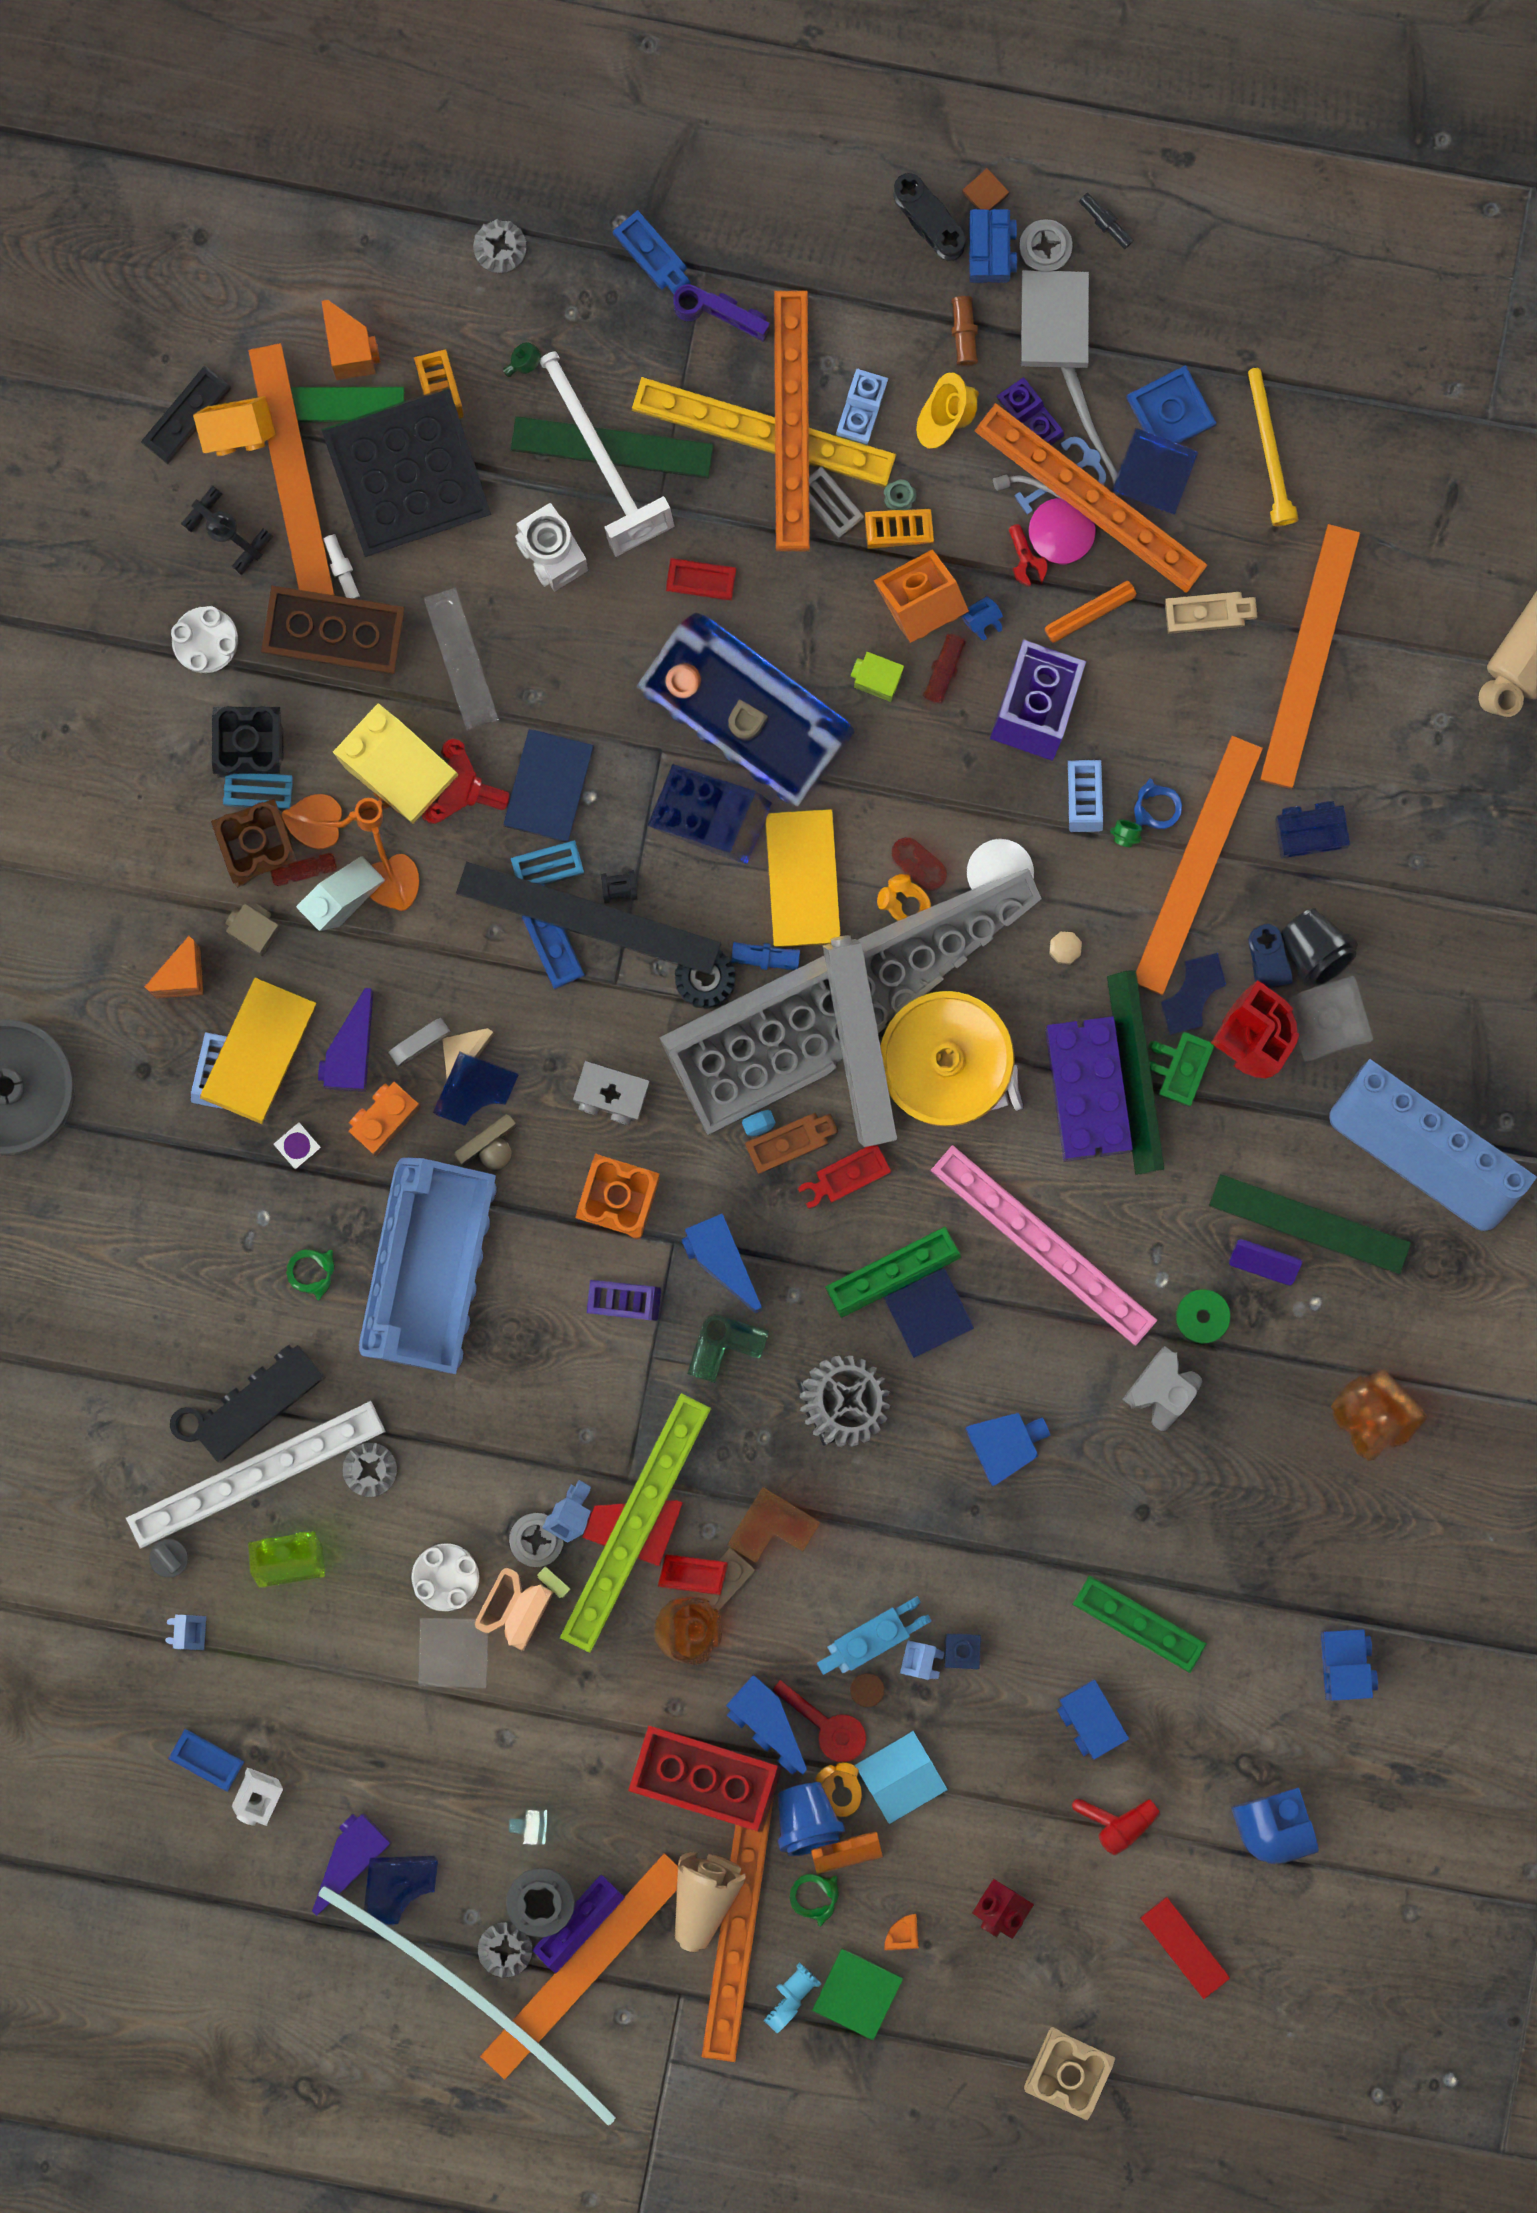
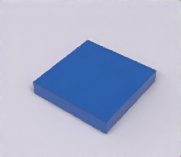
M1186 365L1126 396L1156 455L1197 436L1217 424Z

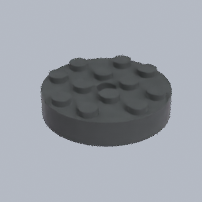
M0 1019V1083L5 1079H11L16 1084L14 1085L13 1092L7 1095L8 1098L0 1095V1155L14 1156L42 1147L52 1140L63 1128L74 1103L75 1078L67 1055L51 1036L29 1023L11 1019Z

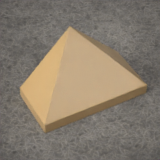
M486 1028L442 1039L447 1082L452 1088L455 1089L495 1036L490 1029Z

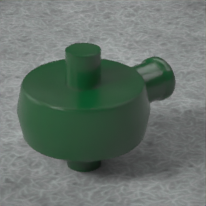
M529 342L520 344L511 355V364L503 368L505 375L511 377L517 371L522 374L532 372L538 367L541 360V352L537 346Z

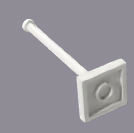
M556 351L550 352L541 358L540 364L542 368H547L626 515L604 527L609 546L615 557L675 527L671 509L664 496L637 509L558 363L560 357Z

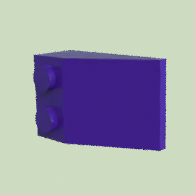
M1023 640L990 739L1053 761L1066 729L1086 661Z

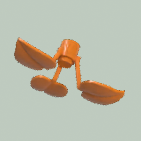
M373 792L375 797L379 799L378 801L373 798L360 800L355 807V812H350L349 816L343 821H340L342 817L341 806L333 797L325 794H314L305 797L290 807V809L282 812L284 824L292 836L303 845L313 849H326L334 846L339 839L338 828L346 827L353 820H356L357 825L362 830L372 831L382 861L372 864V867L385 881L369 897L382 906L398 911H405L413 904L419 889L418 869L412 859L405 854H396L389 860L387 859L378 828L383 822L382 809H387L390 805L387 802L382 803L384 800Z

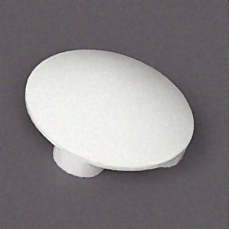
M213 606L198 607L188 611L171 630L172 647L175 656L182 665L194 672L211 673L222 669L232 660L237 650L238 633L235 624L227 614Z
M995 839L985 842L973 852L967 866V878L973 890L1027 868L1034 878V867L1029 854L1019 844L1006 839Z
M437 1544L426 1549L417 1558L412 1570V1585L415 1595L426 1606L434 1610L453 1611L462 1608L473 1598L479 1585V1569L474 1558L465 1549L454 1544Z

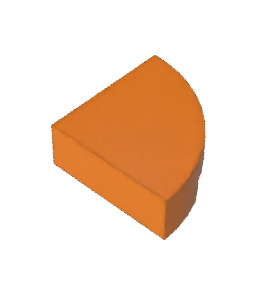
M916 1913L906 1915L892 1925L885 1939L884 1950L919 1948Z

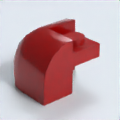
M1257 980L1242 993L1222 1020L1224 1023L1211 1044L1234 1059L1236 1062L1233 1067L1253 1077L1266 1079L1273 1077L1282 1069L1295 1048L1300 1034L1297 1033V1022L1292 1014L1293 1008L1285 999Z

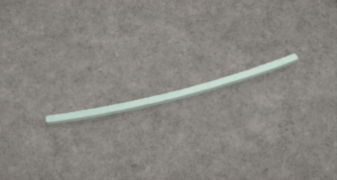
M326 1886L320 1890L318 1896L396 1945L490 2016L553 2071L607 2125H611L616 2117L574 2075L529 2034L471 1986L409 1940Z

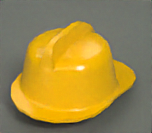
M953 372L944 374L938 380L918 417L917 437L920 443L929 449L938 448L945 444L955 429L966 427L975 418L979 392L975 388L966 386L960 375Z

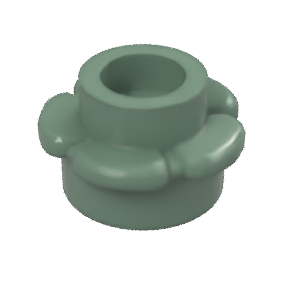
M898 479L893 483H889L884 489V495L886 496L884 502L891 510H909L912 507V502L916 500V490L906 480ZM902 493L903 498L898 499L897 494Z

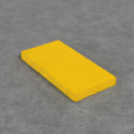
M832 809L765 813L774 947L831 944L832 938L840 936Z
M254 978L200 1094V1099L263 1124L316 1009V1003Z

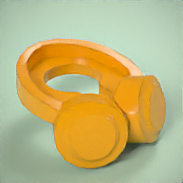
M898 874L890 878L888 887H883L877 897L878 907L882 910H887L897 921L909 917L903 913L902 903L896 899L897 892H901L907 898L915 897L920 905L918 912L931 907L927 894L922 888L911 882L908 874Z
M843 1762L837 1763L836 1766H826L815 1778L816 1782L822 1784L836 1816L847 1817L853 1814L861 1803L862 1792L857 1779L859 1769L850 1763ZM837 1775L842 1777L844 1787H847L852 1793L851 1802L846 1806H838L832 1800V1793L836 1789L834 1778Z

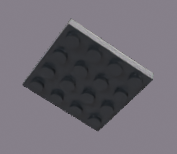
M449 387L321 429L365 557L491 515Z

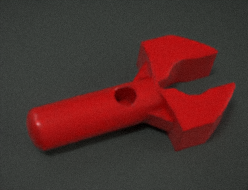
M1012 525L1009 528V533L1020 559L1018 566L1012 570L1015 579L1024 586L1030 587L1031 583L1026 575L1027 564H1030L1032 568L1038 571V577L1042 583L1048 567L1045 557L1038 559L1033 556L1021 525Z

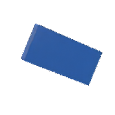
M184 1729L168 1758L227 1792L245 1761L188 1729Z

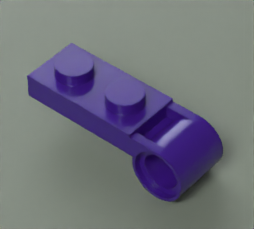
M687 284L679 287L674 294V311L681 320L694 321L705 311L764 342L770 331V323L766 321L767 317L752 308L747 312L736 306L738 302L724 293H720L717 296L694 285ZM691 296L698 301V304L695 308L686 310L680 306L679 302L682 298Z

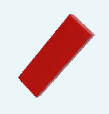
M1167 1897L1140 1917L1203 1999L1230 1979Z

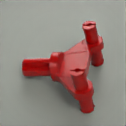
M449 739L444 742L441 754L449 759L448 765L457 772L458 776L440 794L436 803H432L422 814L424 821L430 824L439 823L467 805L473 806L475 802L501 811L505 810L509 802V793L482 783V778L477 777L473 770L463 742L457 739Z

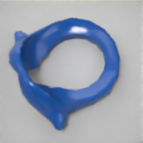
M1150 778L1138 792V801L1134 807L1136 824L1150 826L1155 829H1166L1178 821L1182 812V803L1179 795L1173 789L1155 785L1153 779ZM1159 795L1168 796L1175 804V813L1167 821H1157L1141 806L1142 799Z

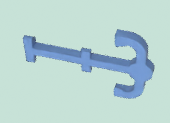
M1070 437L1060 443V446L1065 451L1071 445L1079 446L1084 456L1083 460L1076 465L1082 469L1086 466L1093 467L1099 475L1098 481L1104 485L1106 473L1099 463L1101 456L1097 450L1090 449L1086 442L1079 437ZM1039 488L1026 498L1023 497L1021 492L1014 496L1028 515L1033 511L1029 504L1047 492Z

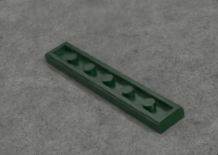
M515 416L511 451L597 463L577 425ZM594 427L614 466L709 479L713 444Z
M1136 970L1123 971L1107 976L1112 1016H1114L1135 1175H1142L1164 1170V1162Z
M1222 1174L1218 1177L1209 1203V1207L1398 1275L1401 1273L1411 1244L1409 1241Z

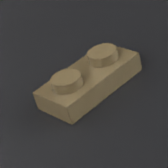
M731 1548L718 1560L728 1562L721 1595L690 1591L685 1597L709 1620L716 1615L755 1571Z

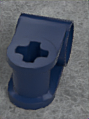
M1271 924L1258 926L1250 933L1248 938L1255 982L1258 980L1269 989L1292 984L1291 968L1285 953L1280 930ZM1262 931L1265 932L1266 936H1272L1273 942L1268 944V949H1266L1264 944H1258L1257 938L1262 936Z

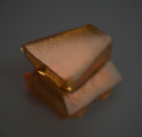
M1385 1369L1367 1377L1360 1375L1347 1384L1331 1405L1333 1417L1337 1425L1341 1429L1348 1431L1351 1435L1353 1448L1359 1456L1366 1458L1367 1461L1375 1460L1388 1444L1391 1447L1406 1444L1428 1418L1424 1410Z

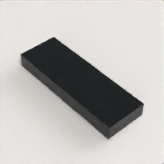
M204 365L142 439L141 443L166 464H169L197 430L193 414L207 406L218 405L231 389L230 385Z

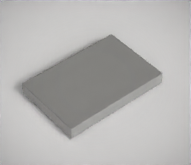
M1022 270L1021 366L1088 368L1089 272Z

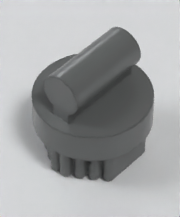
M165 1539L156 1543L149 1556L152 1569L162 1577L180 1575L186 1569L189 1560L185 1546L173 1539Z

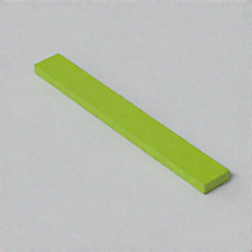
M682 1393L680 1394L560 1636L561 1639L591 1653L711 1410L710 1407Z

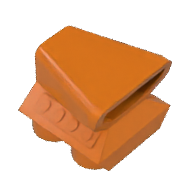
M595 1154L575 1218L625 1233L632 1238L640 1240L659 1184L660 1173Z

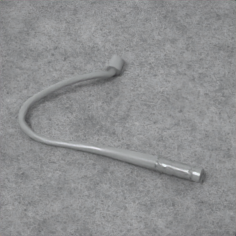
M1061 367L1083 426L1108 468L1113 481V493L1118 496L1120 491L1119 477L1092 423L1081 385L1075 372L1076 370L1074 367ZM1006 474L993 478L996 491L1010 487V483L1022 482L1034 485L1061 498L1037 479L1020 475L1008 477Z

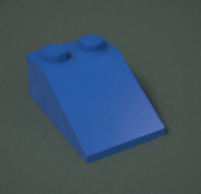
M723 1213L686 1228L685 1233L687 1237L681 1240L689 1260L696 1258L699 1266L755 1314L761 1312V1304Z

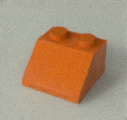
M329 300L321 301L331 364L336 380L376 374L374 364L381 362L375 336L369 337L366 326Z
M933 549L874 580L897 625L910 643L927 636L935 629L953 622L958 617L969 612L956 580Z

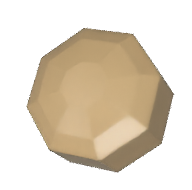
M1061 931L1051 939L1049 954L1057 964L1071 965L1081 956L1082 942L1073 932Z

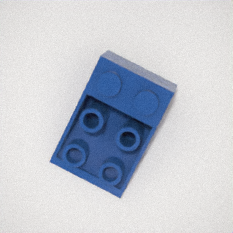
M753 1674L726 1704L730 1709L727 1716L741 1729L747 1724L756 1733L752 1739L767 1752L771 1747L781 1755L777 1761L792 1775L797 1770L803 1775L807 1768L780 1699Z

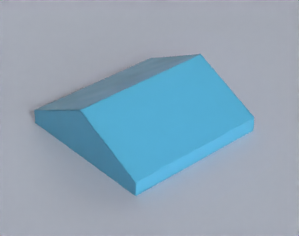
M914 1731L855 1765L889 1824L948 1790Z

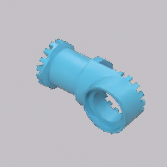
M800 1962L796 1966L797 1971L784 1984H779L776 1987L786 1999L784 1998L778 2004L779 2006L774 2008L776 2011H771V2014H768L763 2020L776 2033L780 2032L797 2014V2009L802 2005L800 2001L814 1986L819 1987L821 1985V1982Z

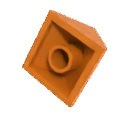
M190 936L186 938L144 986L156 999L204 995L201 950Z

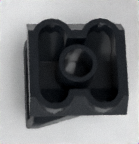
M265 706L213 707V774H217V778H225V776L232 774H280L281 761L284 759V730L281 725V708Z

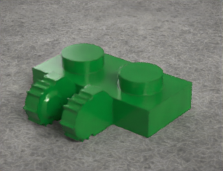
M1186 1032L1182 1033L1177 1049L1150 1041L1148 1048L1153 1052L1173 1058L1169 1069L1149 1060L1150 1071L1165 1077L1159 1096L1190 1107L1214 1045L1209 1041Z

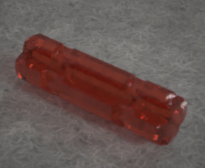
M326 853L319 855L318 859L311 857L288 864L289 867L284 868L282 866L271 870V877L275 886L288 884L289 880L296 882L318 876L319 872L322 871L324 874L333 872L337 869L334 855Z

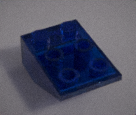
M672 764L648 826L720 856L747 864L772 802L754 790Z

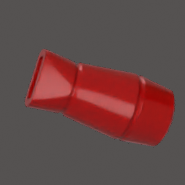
M1076 1799L1072 1803L1074 1811L1106 1826L1098 1834L1099 1840L1103 1848L1115 1856L1129 1848L1161 1815L1150 1799L1119 1817L1082 1799Z

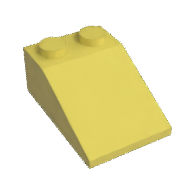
M379 703L333 751L347 771L412 824L416 822L458 776L455 770Z

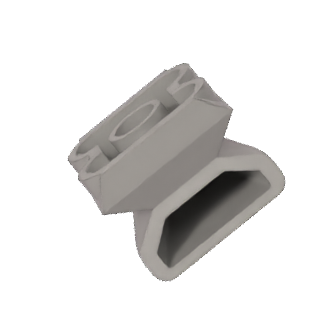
M1166 1346L1161 1348L1122 1399L1131 1406V1409H1142L1153 1404L1152 1425L1160 1431L1167 1430L1195 1398L1202 1385V1378L1193 1371L1178 1374L1179 1361L1177 1353L1172 1352Z

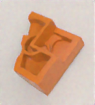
M876 1831L811 1849L817 1874L883 1857Z

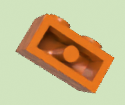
M395 1082L390 1086L386 1083L383 1084L372 1097L375 1103L367 1111L363 1108L359 1110L349 1122L353 1126L349 1133L375 1157L421 1108L419 1103Z

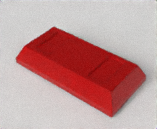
M670 558L666 591L732 601L736 568Z
M665 1554L658 1587L721 1595L728 1562Z

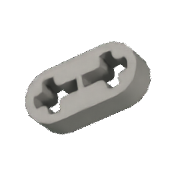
M439 1018L396 1045L388 1053L397 1067L402 1066L441 1041L451 1031L443 1019Z

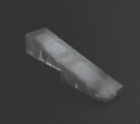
M456 588L425 597L424 601L466 730L497 721L498 717Z

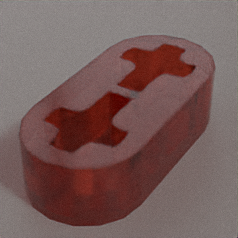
M905 837L895 842L892 847L891 856L898 868L905 874H908L912 880L927 891L938 890L944 885L947 871L942 862L912 838ZM900 846L903 848L912 846L914 848L912 855L919 862L915 864L908 858L901 861L899 859L901 852L898 848ZM923 864L929 870H933L935 867L938 868L937 876L940 881L935 882L931 880L929 883L925 882L926 874L919 867Z

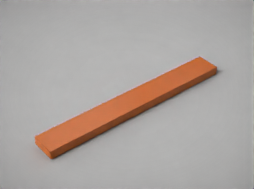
M774 291L776 551H809L808 291Z
M279 343L248 350L258 397L266 396L276 434L267 441L298 588L303 591L335 596L282 344Z
M994 404L975 429L978 435L1187 593L1207 567L1205 562L998 404Z
M1330 524L1327 525L1259 781L1288 789L1293 788L1360 532Z
M1231 736L1136 970L1138 986L1160 995L1164 994L1262 752V747Z
M773 1800L763 1833L735 1825L730 1861L741 1868L740 1875L745 1874L746 1877L743 1886L721 1922L701 2056L703 2058L735 2062Z
M664 1853L626 1894L623 1901L512 2021L539 2043L677 1890L678 1865ZM504 2029L480 2057L505 2080L530 2051Z

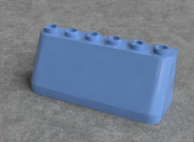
M1371 1059L1361 1066L1330 1111V1123L1336 1131L1473 1228L1480 1231H1488L1495 1228L1524 1196L1537 1178V1176Z
M401 1158L397 1162L393 1173L359 1341V1351L362 1356L456 1374L457 1368L463 1360V1350L461 1347L463 1337L470 1325L468 1312L470 1302L476 1294V1272L483 1260L481 1247L483 1237L488 1232L490 1225L488 1212L490 1203L496 1195V1184L494 1183L496 1175L424 1158Z

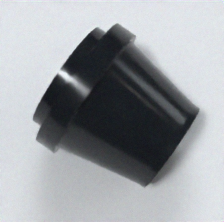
M1316 908L1308 909L1295 917L1281 932L1282 940L1299 970L1298 977L1306 986H1320L1329 982L1344 971L1356 957L1355 950L1358 943L1351 934H1344L1319 913Z

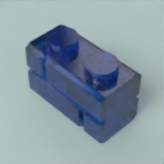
M1334 801L1315 804V810L1302 812L1301 806L1285 808L1281 810L1282 815H1278L1275 818L1281 859L1346 849L1350 845L1344 806L1335 807Z

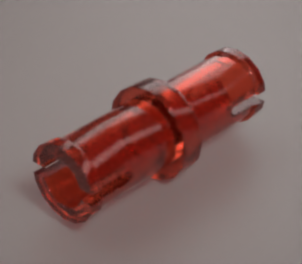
M946 634L938 660H934L931 668L933 672L923 693L926 699L942 704L951 678L957 675L958 669L956 665L963 647L966 645V641L963 638L953 634Z

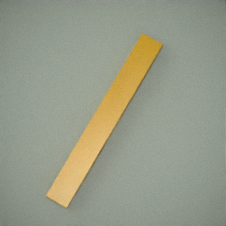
M641 377L632 411L775 454V417ZM809 428V465L819 468L822 466L824 469L878 486H887L896 454Z

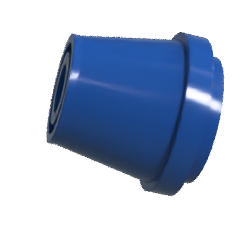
M820 1782L794 1786L777 1794L781 1836L777 1841L780 1851L788 1852L789 1856H802L812 1854L811 1849L841 1842L840 1838L846 1834L844 1823L838 1820Z

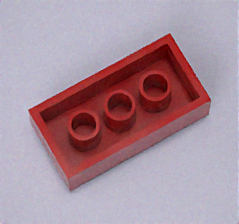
M648 1725L628 1791L763 1833L783 1767Z

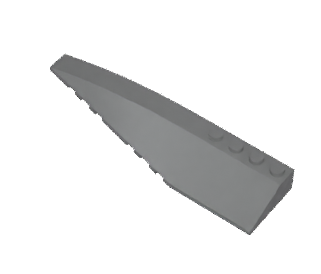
M1028 868L934 905L858 939L862 943L878 1033L886 1027L885 1024L905 1005L927 994L944 980L942 977L951 969L961 966L968 960L966 958L979 946L982 945L984 947L993 939L992 936L1004 926L1012 924L1042 899ZM824 956L659 1037L707 1135L828 1075L837 1068L835 1065L843 1059Z

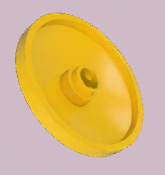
M933 992L909 1002L890 1021L880 1045L888 1091L891 1098L913 1118L935 1126H959L984 1116L1002 1099L1013 1075L1014 1047L1004 1022L983 1001L960 992Z

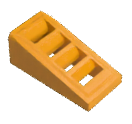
M446 349L414 357L423 395L449 387L459 419L463 418V408ZM443 364L444 367L443 369L425 373L424 369L434 367ZM447 378L445 381L428 385L430 381Z
M931 509L865 512L867 549L934 543ZM916 518H922L924 535L917 536ZM909 519L910 536H904L902 520ZM896 520L897 536L891 537L889 521ZM876 522H883L884 537H877Z

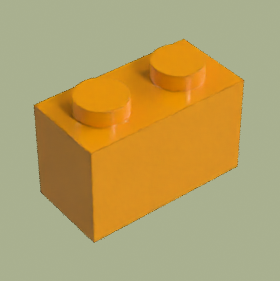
M266 396L207 406L193 414L203 453L216 451L217 456L231 454L236 451L237 447L245 446L246 451H252L265 447V441L276 435Z

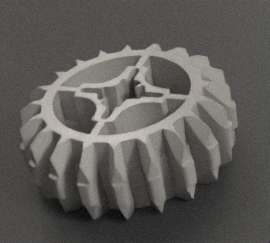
M850 1355L845 1357L844 1360L840 1356H835L831 1359V1363L827 1360L820 1362V1369L813 1368L809 1372L812 1379L808 1378L803 1382V1386L809 1391H804L799 1396L802 1400L808 1401V1404L800 1409L801 1412L810 1413L811 1417L805 1420V1424L815 1423L817 1427L814 1429L813 1435L818 1436L825 1432L824 1442L830 1443L835 1439L838 1447L844 1446L846 1442H848L849 1446L853 1447L858 1445L859 1440L863 1443L869 1441L871 1438L870 1433L875 1435L880 1432L881 1429L878 1423L882 1424L887 1420V1417L881 1411H886L891 1406L887 1402L882 1401V1398L890 1393L888 1390L881 1391L879 1385L885 1382V1379L881 1377L875 1380L873 1376L877 1368L871 1367L865 1370L866 1360L861 1359L855 1364L853 1356ZM842 1375L853 1379L855 1382L847 1387L840 1382L836 1383L831 1377ZM863 1391L865 1393L867 1400V1408L864 1406L861 1399ZM849 1393H851V1394L847 1397L848 1400H847L846 1403H845V1404H846V1407H844V1408L838 1410V1409L843 1405V1404H842V1402L844 1401V1397H843V1396H844V1395H847V1394H849ZM823 1395L828 1400L827 1411L824 1408ZM845 1416L850 1421L854 1419L859 1425L857 1427H845L836 1423L835 1420Z

